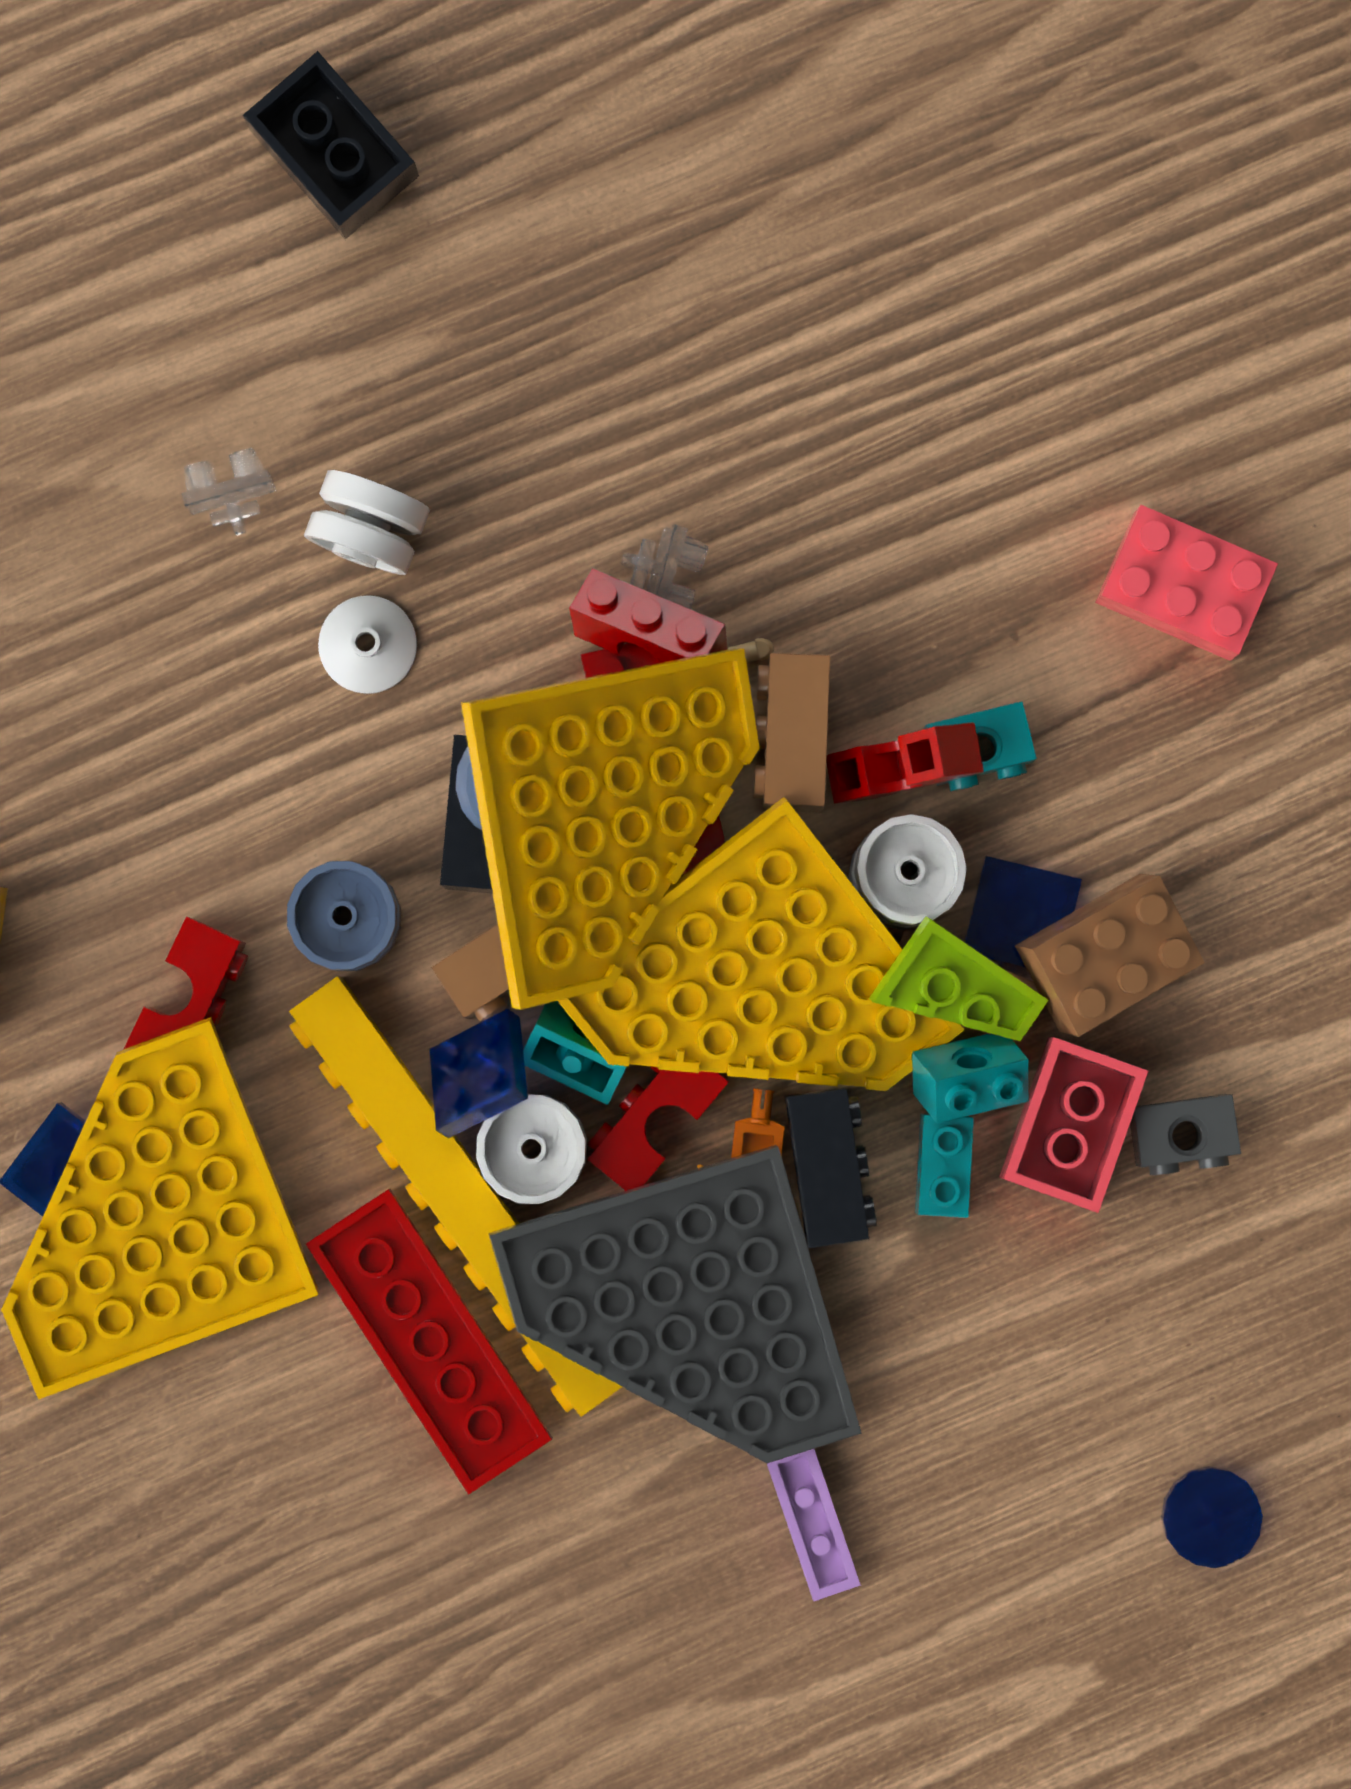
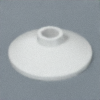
M358 596L339 604L327 616L319 635V654L325 670L339 685L353 692L373 694L392 688L408 674L415 660L417 638L410 619L399 606L377 596ZM363 634H371L375 638V645L370 651H361L357 647L358 638Z

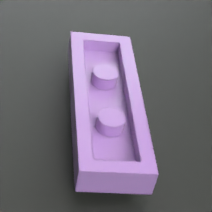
M815 1449L767 1463L813 1602L861 1586Z

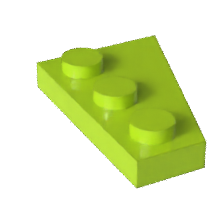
M927 916L920 923L869 998L873 1003L909 1010L922 1016L939 1018L961 1024L964 1027L1017 1041L1023 1039L1049 1001Z

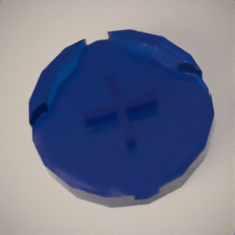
M1211 1466L1190 1470L1177 1479L1164 1498L1161 1515L1165 1536L1176 1552L1195 1565L1210 1568L1227 1566V1564L1233 1563L1238 1559L1240 1560L1250 1553L1260 1536L1263 1519L1258 1498L1247 1481L1228 1469Z

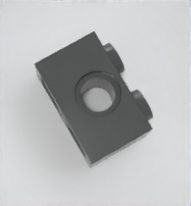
M1233 1094L1136 1106L1130 1123L1135 1163L1138 1167H1149L1150 1175L1180 1172L1179 1162L1198 1160L1199 1169L1229 1165L1228 1156L1241 1154ZM1183 1121H1188L1195 1127L1197 1138L1193 1146L1181 1150L1175 1145L1172 1134L1176 1125Z

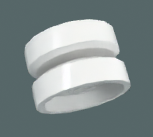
M328 470L319 494L326 504L345 513V515L328 510L312 512L304 537L351 562L399 575H406L414 555V550L406 540L389 531L404 535L421 534L430 512L429 507L385 485L346 472Z
M909 814L890 818L863 838L852 855L848 877L849 881L885 927L904 930L917 928L925 916L934 920L949 910L963 891L967 868L963 849L949 829L933 818ZM907 864L912 866L915 871L911 876L913 880H908L901 874V868Z
M522 1094L501 1102L486 1116L477 1135L476 1159L483 1178L499 1195L516 1203L541 1204L560 1197L578 1180L587 1161L588 1139L580 1118L566 1103L548 1095ZM529 1139L537 1140L541 1145V1153L534 1159L529 1158V1155H524L522 1151L523 1144L527 1143Z

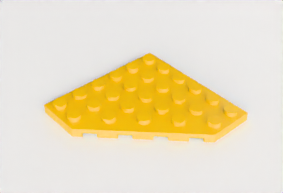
M735 648L461 703L512 1008L521 1010L613 988L623 971L620 968L634 944H640L661 910L658 908L661 899L671 884H677L697 851L694 847L707 825L715 822L734 791L731 788L732 784L744 765H750L760 748L744 648Z
M784 797L683 875L677 884L670 885L664 897L660 899L661 902L658 908L661 910L640 944H634L620 967L623 971L613 988L558 1001L609 1065L629 1066V1064L653 1066L658 1067L660 1070L691 1073L705 1071L725 1073L732 1077L763 1080L777 1078L796 1080L797 1083L836 1087L838 1084L865 1087L867 1090L877 1091L889 1090L913 1071V1051L947 1044L964 1031L961 1024L935 1017L922 1016L893 1006L888 1007L873 1003L869 999L903 949Z
M211 1017L118 1051L113 1059L1 1309L38 1400L319 1295V1288Z

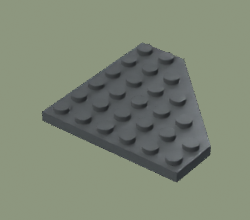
M779 1146L766 1147L488 1233L516 1330L524 1336L555 1350L575 1363L623 1386L628 1391L676 1414L687 1422L721 1440L727 1441L765 1463H771L862 1433Z

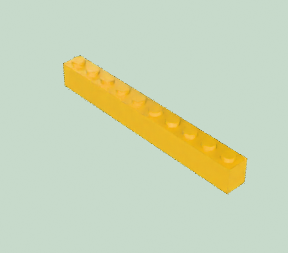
M337 976L289 1011L295 1019L289 1027L305 1049L312 1045L316 1048L324 1062L318 1065L324 1077L335 1090L341 1085L344 1087L353 1102L347 1105L352 1116L364 1130L370 1125L382 1140L376 1148L392 1170L398 1166L403 1169L411 1181L405 1186L407 1192L421 1210L428 1206L431 1208L440 1223L434 1226L437 1234L451 1251L457 1246L469 1261L463 1267L464 1271L479 1291L486 1287L490 1290L498 1302L492 1309L503 1326L510 1332L516 1326L488 1233L519 1224V1222L499 1194L483 1178L476 1162L345 980ZM521 1334L527 1342L521 1348L524 1355L537 1372L546 1368L556 1382V1385L551 1387L550 1390L567 1413L575 1409L579 1416L582 1417L623 1387Z

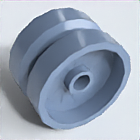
M329 861L309 870L295 885L287 904V927L295 946L311 962L335 971H360L378 963L393 948L401 929V906L393 887L378 872L353 861ZM341 906L348 907L352 912V919L347 925L337 924L334 920V916L341 914Z

